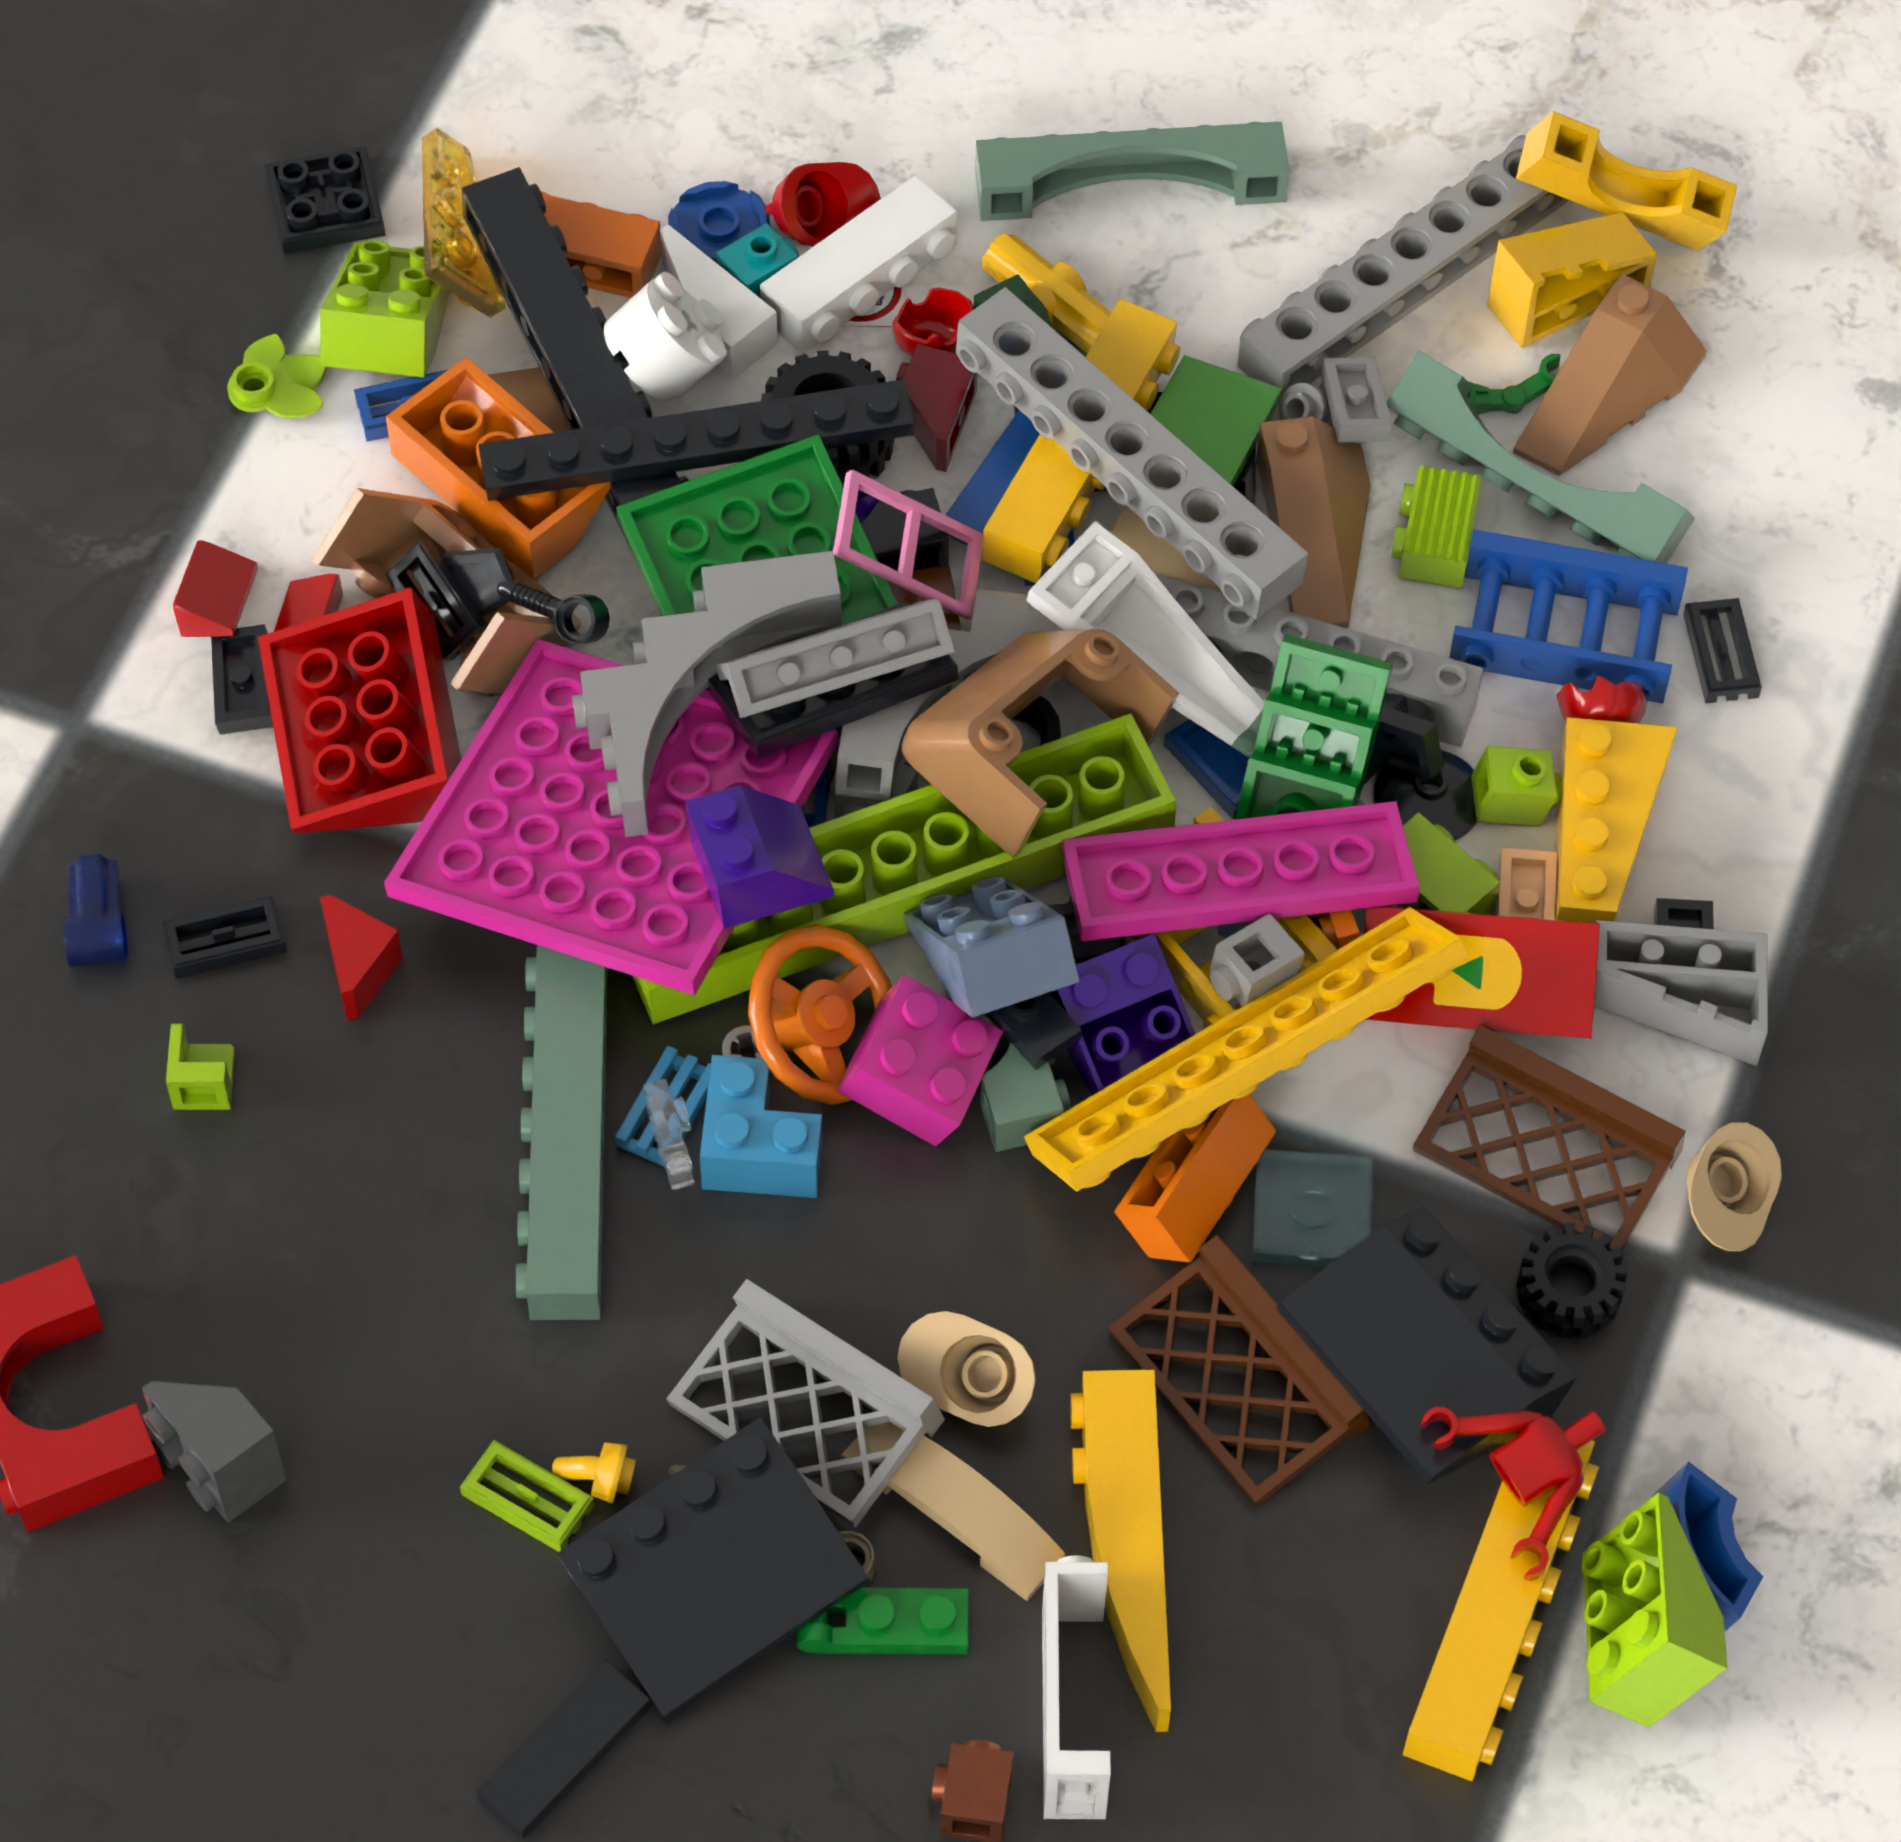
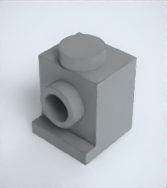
M1269 913L1216 944L1210 967V980L1213 988L1222 999L1230 1001L1235 998L1241 1006H1244L1300 973L1305 952Z

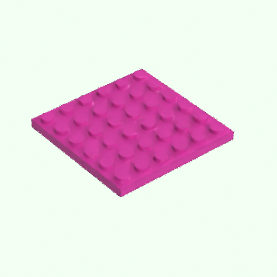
M537 639L386 878L384 885L387 897L695 996L734 926L724 929L692 846L685 801L742 785L798 804L802 809L839 744L837 729L758 759L711 696L709 690H704L679 717L667 736L655 762L647 801L648 834L625 837L623 816H611L607 782L617 781L616 769L605 771L602 748L590 750L588 728L576 729L572 695L583 694L580 671L626 665Z

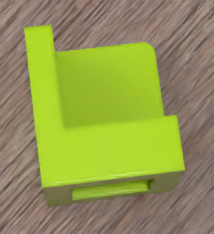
M171 1023L166 1085L173 1110H231L235 1063L233 1045L188 1044L183 1023Z

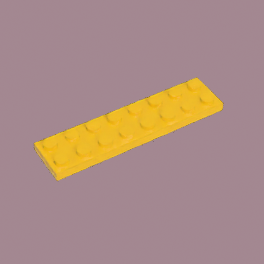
M1409 907L1025 1135V1141L1032 1155L1076 1192L1083 1188L1099 1185L1110 1176L1111 1171L1129 1160L1151 1154L1160 1146L1161 1141L1181 1129L1192 1128L1201 1124L1209 1117L1211 1111L1231 1099H1239L1251 1094L1257 1089L1260 1082L1280 1070H1287L1298 1066L1307 1058L1308 1053L1328 1041H1335L1348 1036L1355 1030L1358 1023L1377 1012L1395 1008L1404 1000L1405 995L1425 983L1436 982L1448 976L1455 965L1469 958L1461 937Z

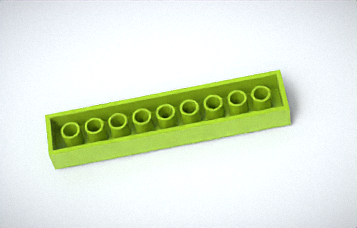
M1130 713L1019 753L1017 759L1008 766L1012 772L1047 802L1021 853L1014 859L932 784L809 828L834 889V897L734 926L695 996L632 976L652 1024H657L750 990V981L764 951L790 929L818 924L847 932L865 947H869L910 932L905 923L903 913L920 908L919 902L930 896L950 894L954 897L972 891L971 886L975 882L990 877H1003L1005 880L1008 879L1023 890L1067 875L1062 856L1063 839L1175 827L1176 799L1134 717ZM822 947L800 950L781 965L777 976L784 978L839 958L842 955Z

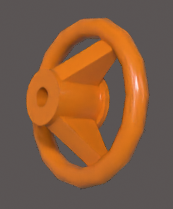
M818 924L790 929L764 951L750 981L748 1017L756 1048L776 1079L800 1097L829 1105L852 1101V1099L837 1091L847 1070L839 1046L849 1039L855 1025V1010L852 1001L869 987L874 1008L876 1009L880 998L892 987L889 977L873 952L849 933ZM813 947H822L836 951L854 965L833 980L822 979L811 982L802 991H799L777 976L781 965L794 953ZM784 1049L793 1051L821 1080L811 1078L794 1065Z

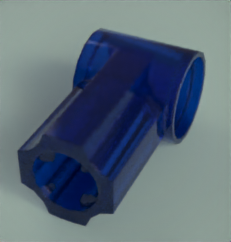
M101 854L80 856L79 860L68 865L70 917H64V941L69 967L127 962L128 942L124 914L120 911V882L117 860L107 859Z

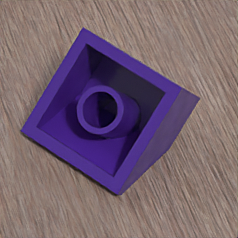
M742 785L685 801L692 846L724 929L834 897V889L800 805Z

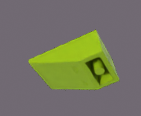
M368 240L362 243L354 242L320 308V366L424 378L436 352L456 266V254L444 253L432 246H417L408 249L390 247L388 243L380 240Z
M1659 1492L1637 1510L1629 1513L1621 1523L1600 1540L1593 1542L1582 1553L1585 1594L1584 1619L1586 1621L1587 1670L1589 1673L1590 1702L1648 1728L1727 1669L1724 1617L1669 1498Z

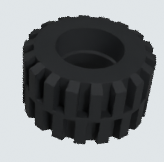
M829 350L817 351V356L809 358L805 353L795 357L794 365L785 362L777 368V377L770 376L765 384V393L762 394L761 401L886 382V377L880 370L871 372V363L863 358L856 362L851 360V353L840 351L838 356H829ZM894 438L826 449L843 488L846 473L852 469L869 478L870 474L879 477L885 470V461H890Z

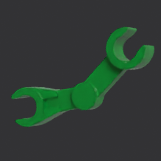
M1551 354L1546 356L1541 361L1539 372L1516 386H1508L1505 389H1489V387L1469 382L1473 387L1468 397L1477 415L1486 413L1488 410H1504L1511 414L1522 411L1525 404L1548 391L1556 377L1549 372L1558 368L1561 355Z

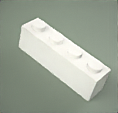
M914 175L760 284V298L777 311V331L802 354L818 342L824 343L828 341L844 323L857 314L863 315L873 308L880 297L894 287L906 285L916 272L934 259H942L952 250L956 244L957 211Z

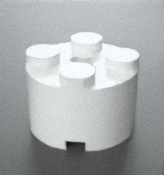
M662 272L655 279L647 283L604 324V336L611 353L614 356L621 350L630 363L624 369L625 373L645 392L663 401H669L674 395L676 399L681 397L715 368L727 354L723 338L718 329L723 323L719 311L712 303L705 299H701L698 302L668 272Z

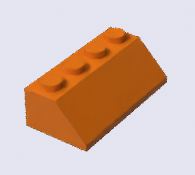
M467 357L386 416L391 455L498 548H502V551L534 579L574 550L611 488L610 482L488 501L478 444L554 432Z

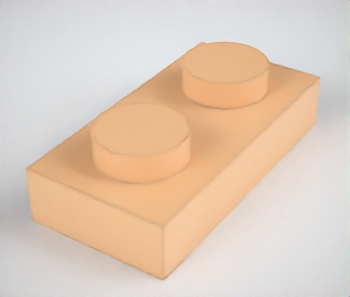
M1501 847L1498 877L1501 883L1497 900V915L1555 920L1557 852Z

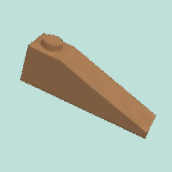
M1621 273L1596 308L1514 447V454L1560 476L1604 446L1608 437L1628 423L1633 426L1643 419L1646 411L1665 398L1669 401L1681 393L1706 357L1707 350L1667 295Z
M1313 416L1260 422L1256 463L1269 519L1309 553L1303 584L1287 596L1290 612L1348 628L1371 486L1361 443L1337 442L1334 428Z

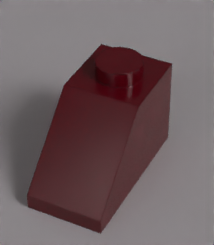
M917 344L910 363H901L896 380L904 379L914 419L915 438L935 469L947 472L977 392V372L973 373L965 368L956 353Z

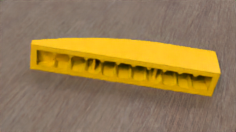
M1155 1370L1083 1371L1081 1393H1070L1071 1429H1082L1083 1448H1072L1073 1484H1084L1085 1509L1093 1561L1108 1562L1105 1609L1127 1672L1155 1732H1168L1171 1697Z

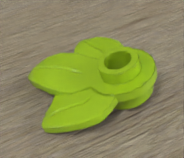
M272 334L254 342L244 352L243 364L234 370L228 382L229 399L235 407L246 412L267 410L280 418L296 419L307 417L319 411L324 405L322 398L314 390L323 381L327 367L320 366V356L285 355L282 340L277 334Z

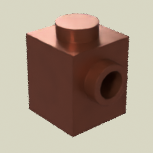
M970 1740L965 1745L951 1743L948 1765L936 1764L932 1789V1801L942 1802L940 1836L980 1842H1002L1012 1778L1013 1752L1004 1751L998 1744L985 1740Z

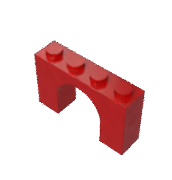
M76 1255L0 1284V1464L6 1477L0 1480V1498L7 1517L18 1512L20 1513L27 1533L164 1479L156 1451L136 1403L79 1426L64 1430H44L29 1426L17 1419L8 1410V1398L13 1382L28 1363L48 1351L104 1330L95 1300Z

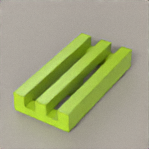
M495 1440L492 1441L460 1486L462 1496L558 1552L567 1547L570 1535L572 1533L576 1534L582 1525L581 1520L584 1515H589L595 1507L594 1497ZM495 1462L499 1463L568 1503L572 1508L569 1512L564 1511L540 1497L534 1491L514 1482L491 1467ZM480 1482H486L487 1484L493 1486L494 1488L505 1493L511 1498L517 1500L523 1505L529 1507L535 1512L541 1514L547 1519L553 1521L554 1523L559 1525L558 1528L553 1527L552 1525L541 1520L535 1515L529 1513L523 1508L517 1506L516 1504L510 1502L509 1500L498 1495L492 1490L486 1488L485 1486L481 1485Z

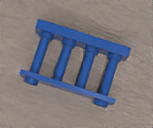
M1473 529L1465 578L1480 580L1472 628L1455 625L1449 658L1482 667L1483 672L1563 686L1571 682L1577 688L1585 690L1593 688L1597 676H1602L1615 685L1625 681H1636L1641 684L1646 702L1651 701L1663 704L1672 664L1655 662L1662 614L1678 616L1688 567ZM1502 584L1534 590L1525 638L1493 632ZM1555 594L1587 599L1579 648L1547 642ZM1609 603L1641 609L1633 657L1601 652Z

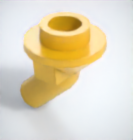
M604 1442L600 1457H557L552 1464V1473L564 1481L594 1480L591 1496L613 1504L616 1492L628 1495L636 1459L625 1457L627 1445Z

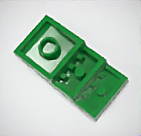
M1286 634L1281 641L1271 690L1264 701L1254 751L1248 758L1235 820L1358 806L1394 663Z

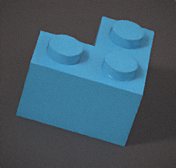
M712 1055L700 1149L702 1189L817 1198L823 1150L822 1114L769 1110L771 1098L770 1069L762 1058Z

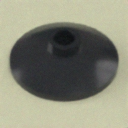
M1441 750L1444 768L1431 780L1386 764L1379 772L1375 782L1374 804L1396 801L1402 825L1419 812L1433 825L1438 824L1444 827L1454 840H1457L1466 835L1477 824L1471 778L1474 769L1460 757ZM1432 784L1439 788L1435 790H1430L1425 788L1423 785Z

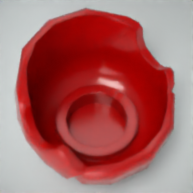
M941 287L930 289L927 297L921 303L913 304L911 299H906L898 312V316L892 322V333L895 342L903 352L911 357L917 344L956 353L958 321L974 310L972 301L958 291Z
M1597 676L1595 684L1590 691L1581 692L1575 684L1570 682L1565 684L1556 694L1565 722L1567 717L1639 724L1646 711L1645 695L1641 684L1636 681H1625L1615 685L1602 676Z

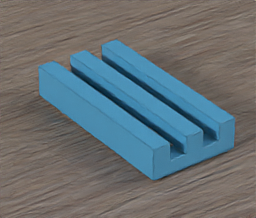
M667 1045L615 1136L616 1146L668 1168L707 1099L711 1064L708 1063L706 1067L698 1063V1058L689 1054L686 1058L678 1055L677 1049ZM672 1071H677L676 1076L640 1139H634ZM690 1078L698 1080L660 1149L653 1147L654 1141Z

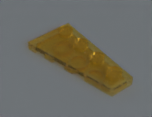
M437 127L422 137L424 275L454 294L465 306H472L491 318L504 310L506 305L504 297L463 218L461 188L477 182L470 150Z

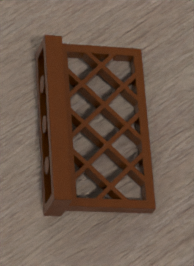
M1480 1025L1469 1043L1468 1053L1413 1144V1151L1563 1229L1564 1223H1575L1576 1234H1583L1585 1225L1592 1227L1587 1208L1618 1201L1624 1221L1615 1237L1609 1236L1612 1239L1609 1250L1612 1251L1619 1247L1623 1251L1669 1168L1672 1169L1682 1152L1686 1131ZM1473 1071L1495 1083L1499 1095L1498 1100L1468 1107L1463 1087ZM1505 1088L1517 1095L1508 1097ZM1457 1099L1460 1110L1449 1112ZM1531 1102L1545 1108L1551 1126L1519 1134L1511 1108ZM1503 1110L1511 1136L1480 1144L1472 1118ZM1556 1115L1568 1121L1559 1123ZM1464 1120L1472 1147L1449 1152L1432 1143V1140L1440 1126ZM1580 1129H1585L1595 1134L1602 1153L1571 1161L1562 1134ZM1554 1137L1562 1163L1531 1171L1523 1145ZM1608 1142L1620 1148L1610 1150ZM1515 1147L1523 1173L1504 1179L1489 1173L1484 1155ZM1635 1155L1655 1166L1646 1182L1622 1188L1614 1161ZM1476 1157L1478 1166L1466 1160ZM1605 1163L1614 1190L1583 1198L1574 1171ZM1566 1174L1574 1201L1555 1206L1542 1201L1535 1182ZM1527 1184L1529 1193L1523 1191L1517 1186ZM1638 1195L1633 1206L1629 1209L1626 1198ZM1578 1211L1581 1220L1569 1215V1213ZM1595 1228L1592 1238L1598 1241L1603 1232Z
M1216 1235L1199 1248L1200 1257L1111 1324L1108 1330L1140 1370H1155V1388L1252 1503L1258 1507L1346 1437L1352 1441L1369 1428L1368 1414L1279 1313L1276 1309L1277 1303L1219 1236ZM1200 1278L1213 1293L1211 1313L1178 1311L1180 1293ZM1170 1301V1310L1160 1309ZM1220 1303L1223 1304L1231 1315L1219 1314ZM1144 1320L1168 1321L1165 1349L1139 1347L1128 1333ZM1176 1322L1209 1325L1206 1353L1173 1350ZM1218 1326L1243 1328L1250 1336L1248 1356L1215 1354ZM1257 1345L1268 1358L1256 1357ZM1151 1360L1163 1361L1162 1373ZM1171 1363L1205 1364L1202 1392L1176 1390L1169 1382ZM1213 1365L1246 1368L1243 1396L1210 1393ZM1255 1369L1280 1371L1287 1379L1285 1400L1252 1397ZM1295 1389L1306 1402L1293 1401ZM1188 1403L1200 1404L1199 1416ZM1208 1405L1242 1408L1239 1436L1213 1434L1206 1426ZM1250 1409L1284 1411L1281 1440L1247 1437ZM1292 1412L1317 1414L1329 1428L1326 1433L1313 1443L1289 1441ZM1225 1447L1237 1448L1236 1460ZM1245 1449L1279 1451L1277 1471L1257 1486L1243 1469ZM1288 1452L1299 1453L1289 1462H1287Z

